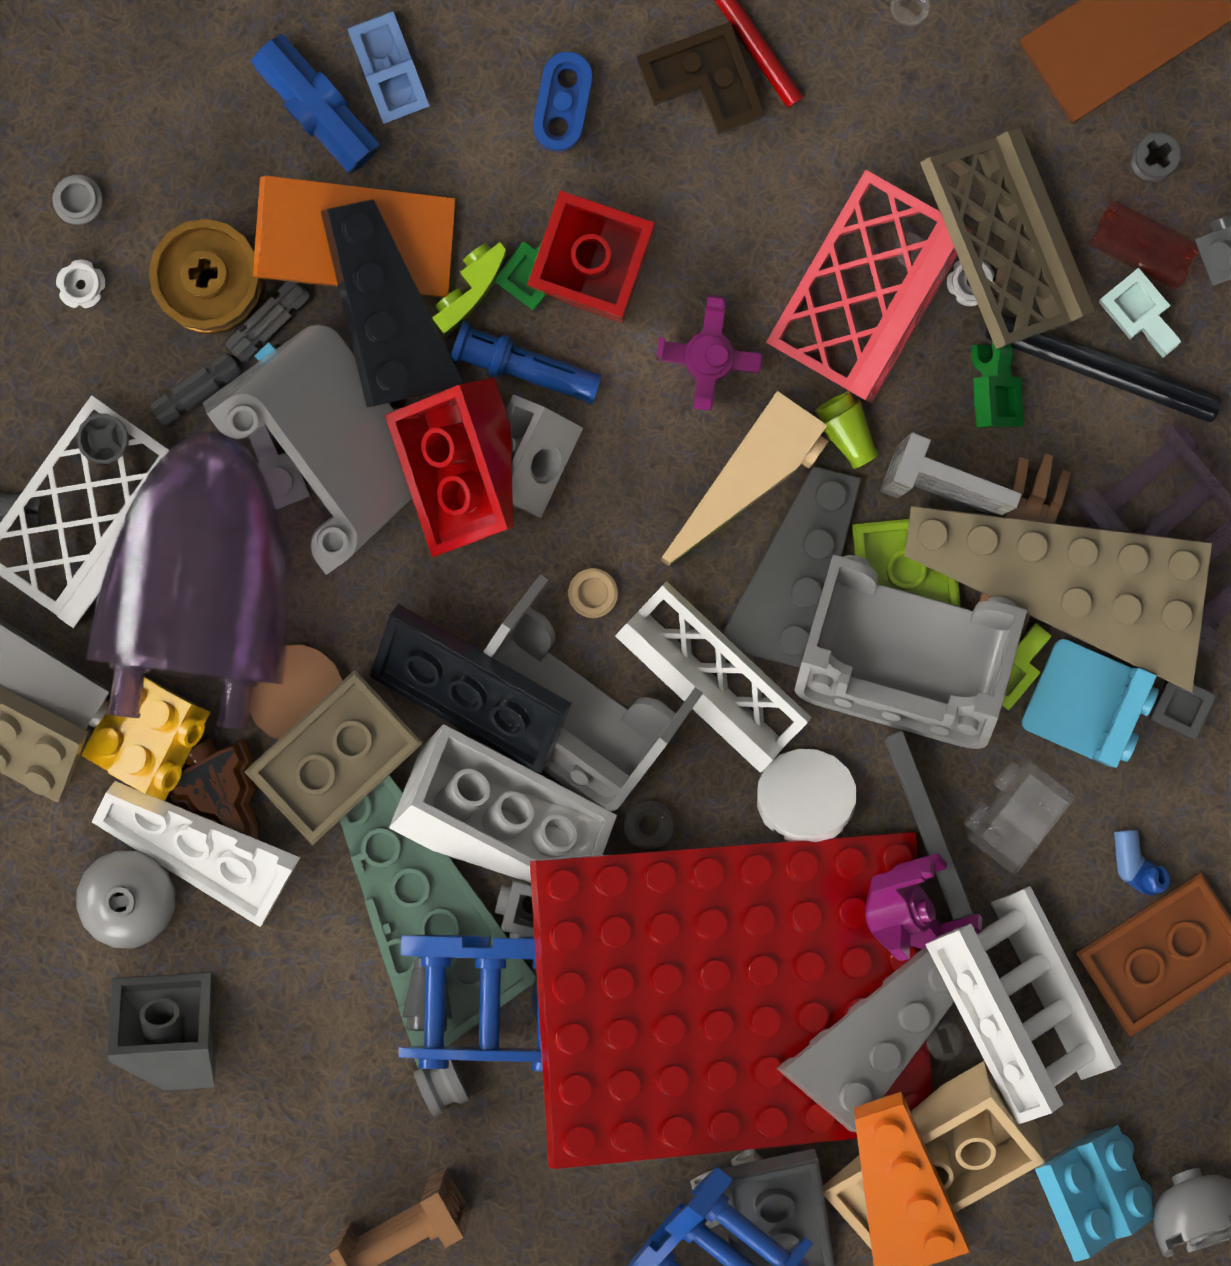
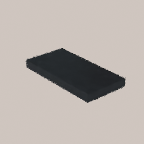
M400 604L389 615L370 677L537 774H541L548 765L572 704Z

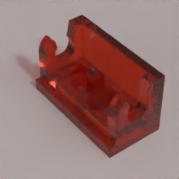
M1112 200L1109 201L1088 242V245L1134 269L1139 268L1145 275L1174 290L1183 284L1189 273L1187 269L1199 252L1197 244Z

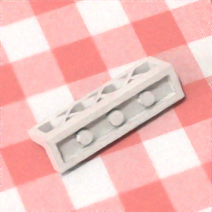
M667 581L615 635L683 701L687 699L695 687L702 691V696L692 709L760 773L812 718ZM663 599L679 613L680 629H665L650 615ZM691 639H706L715 647L716 663H701L692 655ZM727 673H743L752 682L753 697H737L729 690ZM763 707L780 708L794 722L778 736L764 722Z

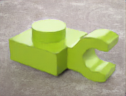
M1034 623L1018 643L1002 703L1007 710L1012 708L1041 673L1030 664V661L1047 643L1051 635L1037 623Z

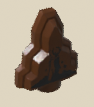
M212 738L193 747L182 767L181 778L178 784L169 792L166 798L168 803L177 807H183L184 810L259 840V821L250 805L256 787L254 782L245 773L255 760L246 738L236 740L233 744L217 749Z

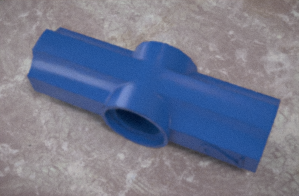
M282 33L268 41L250 60L255 70L266 83L285 101L283 106L292 117L300 122L303 126L302 128L310 137L315 135L349 175L361 168L381 148L376 138L347 108L348 102L321 71L316 73Z

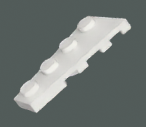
M114 781L105 793L92 820V823L135 850L154 858L164 868L261 927L271 912L300 859L296 855L168 802L146 795L117 781Z

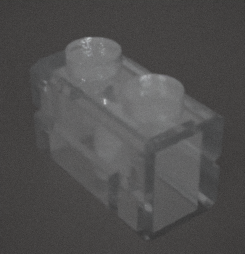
M1026 759L1019 766L1012 761L1004 769L994 784L1000 789L999 793L989 806L981 801L964 822V825L970 829L964 838L1014 876L1076 797L1038 766Z

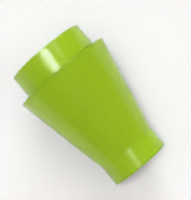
M850 391L833 397L815 410L820 421L827 425L823 432L849 460L853 469L867 464L879 455L873 443L861 400H854Z

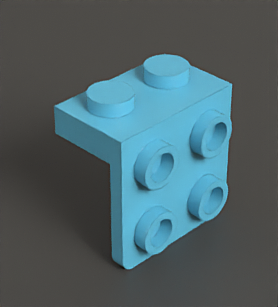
M1058 640L1050 652L1021 719V725L1030 733L1108 767L1117 768L1120 760L1128 762L1136 747L1139 735L1133 733V729L1139 715L1148 716L1156 701L1159 689L1152 685L1157 675L1141 668L1128 667L1069 640Z

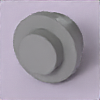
M71 175L61 180L56 186L52 198L53 206L58 216L65 222L73 225H84L93 221L99 215L103 205V195L99 186L92 179L83 175Z

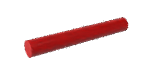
M714 0L786 107L789 109L804 98L739 1Z

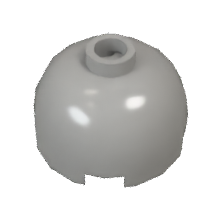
M117 850L99 857L84 871L77 887L76 909L83 927L97 941L113 948L134 949L154 941L169 926L175 911L176 889L169 871L154 858L136 850ZM117 892H122L124 895L117 896Z
M1200 1168L1190 1169L1173 1176L1174 1186L1161 1194L1153 1213L1152 1222L1155 1237L1162 1256H1173L1176 1254L1173 1246L1187 1243V1252L1191 1253L1231 1239V1179L1218 1174L1203 1176Z

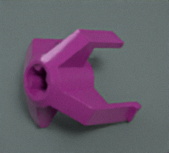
M708 294L703 330L701 333L694 335L688 344L666 342L665 338L662 337L658 339L656 360L685 366L688 374L696 380L693 409L712 410L715 383L724 379L729 372L760 373L762 354L734 350L730 341L722 334L726 308L725 296Z
M938 853L895 865L892 871L872 877L865 906L866 922L874 937L899 961L910 959V945L925 949L927 948L925 944L937 936L970 923L976 934L982 932V917L979 914L940 924L935 918L936 912L933 903L929 900L925 891L916 885L917 883L924 882L925 879L934 877V872L947 869V863Z

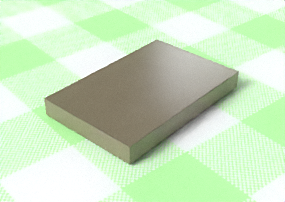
M354 670L255 761L245 773L310 844L314 845L417 750L423 742L369 683Z

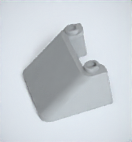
M315 324L306 327L203 402L206 414L221 433L230 438L240 439L248 437L266 425L332 514L331 518L314 531L310 542L312 555L326 575L347 561L412 499L385 418L386 414L394 410L389 403L373 407L366 406L355 356L340 335L329 326Z

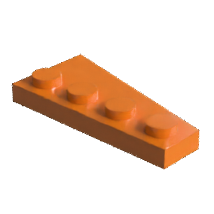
M902 1092L853 1107L873 1265L929 1266L970 1253L968 1239Z

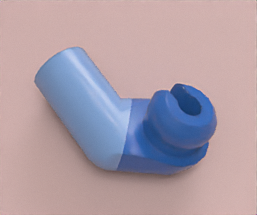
M1139 830L1114 832L1117 871L1120 878L1145 895L1153 896L1164 892L1170 884L1169 872L1164 867H1158L1141 855Z

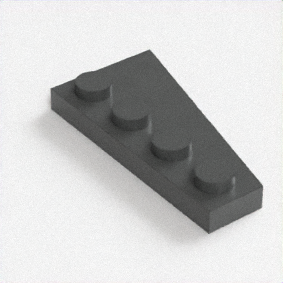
M814 466L811 468L722 633L744 654L800 668L832 556L837 555L841 557L861 478Z

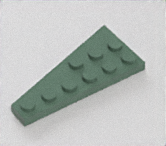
M388 775L339 822L343 829L353 867L362 889L366 908L411 1046L424 1045V1032L407 1030V1018L402 1017L412 969H414V959H421V957L401 956V935L491 936L490 946H493V938L509 937L505 931H501L500 924L450 856L432 851L389 828L403 791L393 777ZM451 958V967H446V982L452 1019H447V1031H444V1046H449L479 1024L480 968H475L476 958ZM506 959V968H501L500 1008L534 983L537 975L525 959ZM414 1058L418 1068L419 1059Z

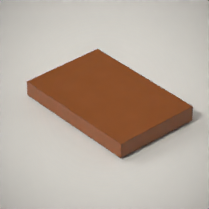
M1199 872L1076 951L1075 954L1127 1035L1131 1037L1231 973V918L1203 874Z

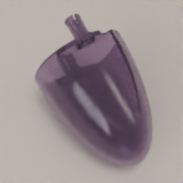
M202 431L188 436L173 446L151 470L133 499L117 534L105 568L92 621L86 660L110 663L109 668L114 669L107 715L140 719L145 673H150L151 668L218 676V681L223 682L216 726L248 730L252 687L258 686V682L284 684L288 636V587L283 539L270 488L252 454L239 441L221 432Z

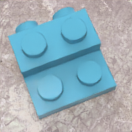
M1118 1125L1084 1135L1035 1168L1074 1262L1091 1258L1114 1240L1133 1235L1153 1220V1190L1147 1182L1141 1180L1132 1159L1134 1155L1133 1143L1126 1135L1121 1133Z

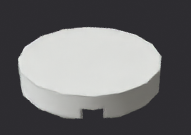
M795 749L780 754L764 769L758 781L757 808L762 820L772 831L775 829L779 834L784 835V839L788 841L819 842L833 839L843 831V827L851 820L855 811L856 784L849 769L835 756L817 749Z

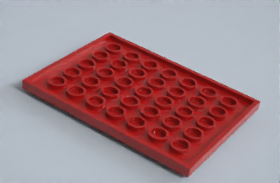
M916 832L835 837L819 842L782 841L531 860L530 875L549 1168L562 1169L857 1139L856 1132L845 1128L776 1068L788 1058H794L810 1045V1040L824 1029H829L849 1013L848 1009L862 998L869 997L883 985V981L922 950L910 945V959L899 961L874 937L869 930L865 918V906L872 877L892 871L895 865L918 859ZM929 1036L883 1096L884 1098L902 1092L910 1112L932 1094Z

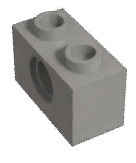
M513 395L506 408L511 425L513 506L541 518L583 427L546 407Z

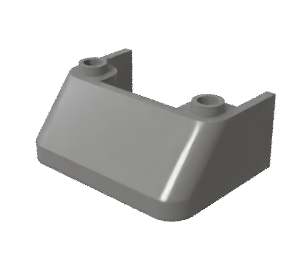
M540 574L501 624L483 653L572 703L549 763L543 771L570 791L605 808L609 812L615 811L671 740L703 692L695 687L676 713L662 701L647 697L637 699L627 710L548 652L555 642L554 629L544 615L531 608V605L548 581V579Z

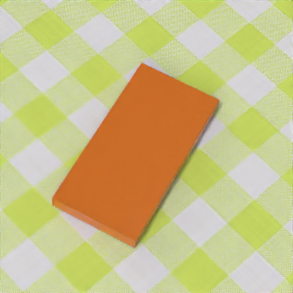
M262 176L260 177L253 277L338 287L321 211L374 199L420 295L444 298L449 293L455 198Z

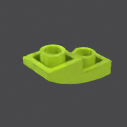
M500 242L493 248L484 243L463 259L467 267L460 271V274L470 290L463 294L458 288L435 305L439 313L432 317L445 338L475 311L495 283L494 280L500 273L507 255L506 249Z

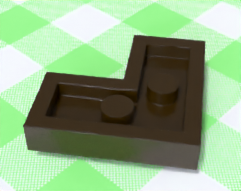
M730 22L637 56L638 65L654 106L701 89L717 134L727 132L765 116Z

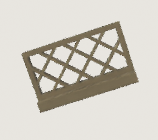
M1020 127L1009 130L995 138L935 155L920 162L996 349L1046 331H1053L1095 312ZM977 159L980 161L985 176L975 170ZM945 165L960 176L957 190L948 184L941 166ZM971 184L986 194L983 208L968 198ZM996 205L1000 210L1004 223L994 216ZM964 213L979 222L976 237L967 231L963 221ZM990 231L1005 240L1002 254L987 245ZM1015 251L1023 269L1013 263ZM983 259L998 269L995 283L986 278L982 268ZM1009 277L1023 286L1020 301L1006 292ZM1034 297L1042 316L1032 309ZM1002 306L1017 315L1014 330L1011 333L1008 332L1001 315Z

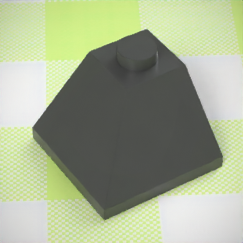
M211 972L112 978L107 1047L108 1062L165 1091L215 1088L216 1041Z

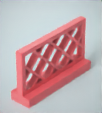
M865 170L766 343L872 404L958 256L940 211ZM872 185L888 194L892 214L865 221L861 202ZM896 199L911 208L899 212ZM856 212L858 223L848 226ZM922 213L937 222L926 241L907 245L901 219ZM895 221L901 248L874 255L867 228ZM966 226L967 231L971 233L972 231ZM861 230L867 257L840 265L836 250L838 241L843 235ZM921 250L912 264L910 253ZM831 255L834 267L823 269ZM903 255L908 271L902 284L883 289L876 262ZM869 264L876 291L849 298L842 272ZM836 274L842 301L815 308L811 288L816 279ZM896 293L887 308L885 296ZM806 298L808 310L797 313ZM878 298L883 316L879 324L875 328L857 332L851 305ZM844 308L851 334L824 342L817 315ZM811 317L817 344L796 349L782 341L783 336L793 321ZM871 336L862 351L860 339ZM853 341L857 361L846 378L831 369L826 348ZM819 351L822 363L806 354Z

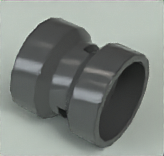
M95 414L88 417L80 425L77 432V445L80 452L88 460L95 463L109 464L118 460L126 452L129 444V434L125 425L118 418L109 414Z

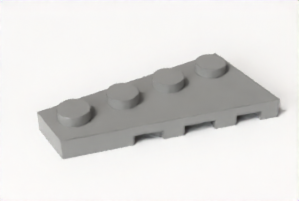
M925 948L919 951L887 977L880 988L869 997L859 1000L847 1010L849 1012L831 1028L821 1031L809 1041L810 1045L794 1058H788L776 1068L849 1131L856 1132L853 1107L883 1098L954 1002L928 949Z

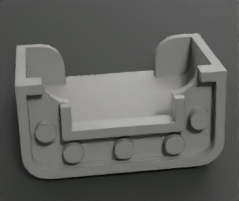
M833 555L795 685V693L806 702L960 747L969 749L985 748L989 743L999 718L1027 610L1016 607V604L1009 599L989 597L987 601L978 602L974 610L970 611L877 584L878 573L871 568L872 565L868 560L854 555L844 557Z

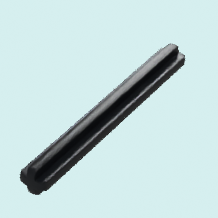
M1001 314L1008 332H1013L1016 319ZM987 328V329H986V335H985V336H986L988 339L992 340V338H991V336H990V333H989V331H988V328ZM1049 331L1011 344L1014 349L1206 422L1214 421L1221 408L1222 399L1215 394Z

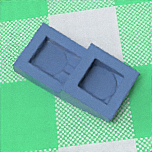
M393 10L347 28L383 124L430 106Z

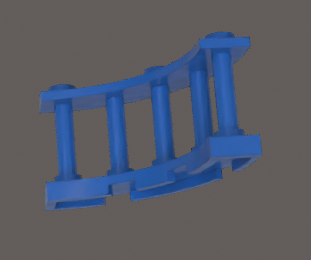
M401 935V956H420V966H426L424 1045L399 1047V1058L419 1059L418 1068L447 1069L449 1068V1060L531 1062L532 1071H543L539 1004L537 1005V1048H499L501 968H506V959H533V968L536 969L534 937L493 938V946H490L491 936ZM451 958H476L475 968H480L479 1047L444 1046L446 967H451Z
M716 1167L693 1189L691 1193L695 1196L686 1205L680 1202L626 1266H682L674 1260L676 1254L672 1252L673 1248L682 1239L688 1244L693 1240L724 1266H757L705 1225L707 1220L712 1222L714 1219L773 1266H808L810 1262L804 1256L813 1243L805 1237L788 1251L728 1204L730 1198L724 1194V1191L733 1179Z

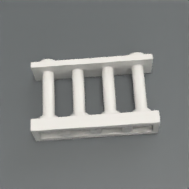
M1031 886L991 902L999 920L984 928L982 932L976 934L970 923L937 936L925 944L1017 1125L1051 1114L1064 1104L1055 1086L1076 1071L1080 1079L1083 1080L1115 1069L1121 1065ZM1009 938L1022 964L999 978L986 951ZM1031 982L1045 1009L1022 1023L1009 996ZM1054 1027L1067 1054L1045 1068L1032 1041Z

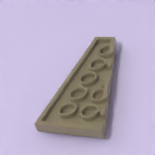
M911 505L905 549L906 557L990 597L1009 599L1016 604V607L1026 609V614L1147 672L1157 675L1191 693L1193 691L1212 548L1211 542Z

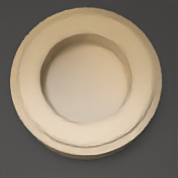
M590 568L575 575L569 585L568 597L571 606L578 614L587 618H599L608 614L613 609L617 601L618 590L614 579L607 572Z

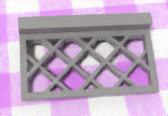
M910 433L896 446L879 491L898 499L914 486L987 515L1001 516L1016 509L1022 495L1016 491L926 458L925 455L931 440L914 433Z

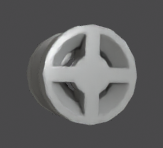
M449 1060V1068L429 1070L420 1068L413 1072L422 1097L433 1117L443 1113L445 1106L453 1102L463 1104L470 1101L469 1093L454 1060Z

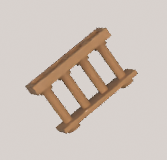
M447 1168L428 1178L420 1202L359 1236L352 1222L344 1225L329 1252L332 1262L326 1266H377L427 1237L431 1240L439 1237L445 1248L462 1239L471 1210Z

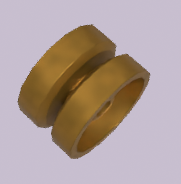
M210 219L187 221L167 232L153 251L148 271L152 294L163 312L187 330L206 335L230 332L243 324L259 306L265 280L253 277L255 250L245 236L227 223ZM208 270L217 273V279H210L208 287L204 288L200 283L201 275Z

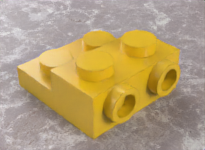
M126 667L108 701L110 702L108 710L95 727L81 756L107 770L110 775L140 792L165 801L169 792L178 784L181 778L182 767L192 747L201 739L205 729L204 724L210 711Z

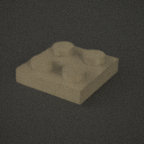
M0 685V773L25 785L32 792L44 795L59 803L69 786L88 731Z

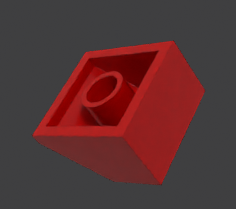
M560 190L527 286L575 308L623 324L655 233V222Z

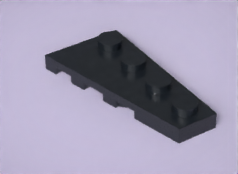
M374 199L321 211L366 406L382 405L464 384Z

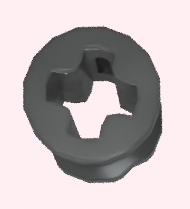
M1154 132L1145 136L1132 151L1130 164L1134 174L1143 181L1159 182L1165 179L1179 164L1181 159L1180 147L1171 135L1163 132ZM1149 149L1153 152L1159 149L1164 151L1166 156L1161 161L1163 168L1158 163L1153 164L1151 167L1146 163L1145 158L1150 153Z

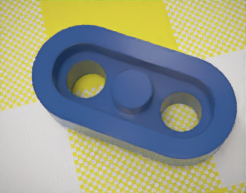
M574 52L558 53L546 63L533 120V130L537 142L544 149L555 153L566 152L572 149L581 139L592 87V70L589 63L581 55ZM572 71L575 73L577 82L573 87L565 88L559 84L558 77L562 72ZM555 119L565 121L568 126L567 132L562 136H554L549 132V124Z

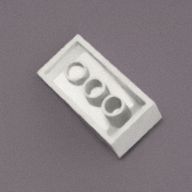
M443 724L421 747L389 828L432 851L531 883V860L603 855L617 815Z

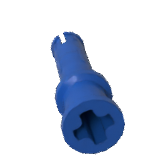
M463 320L451 354L454 364L463 361L488 370L489 376L495 378L497 376L502 377L503 374L517 377L592 405L602 374L584 370L546 355L526 350L514 345V340L510 339L509 335L503 334L499 338L471 328V322Z

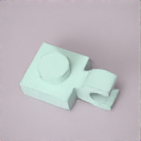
M1139 268L1099 300L1101 306L1130 340L1142 331L1162 358L1181 343V340L1160 317L1170 307V304Z

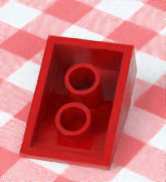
M495 377L457 385L385 415L432 557L513 528L511 425Z

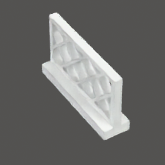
M91 395L1 521L0 541L2 538L23 535L28 564L8 568L0 563V576L74 628L190 464ZM96 410L100 414H109L118 418L125 425L128 434L135 438L129 440L128 446L144 444L158 454L159 457L147 473L127 476L122 455L118 459L121 477L92 482L88 459L80 452L79 448L66 450V448L76 436L80 425ZM81 454L86 483L57 488L53 469L56 462L63 456ZM48 475L51 489L37 491ZM142 479L130 496L128 481ZM122 483L125 498L123 508L118 514L98 517L93 487ZM87 488L92 518L63 523L58 493ZM52 494L57 524L28 528L24 507L32 497ZM19 516L22 530L7 532ZM113 520L101 537L99 522ZM93 523L96 545L90 554L69 557L64 528ZM58 529L63 558L34 563L29 534ZM84 561L72 577L70 563ZM64 564L67 586L56 601L38 589L36 568ZM29 570L31 584L15 572Z

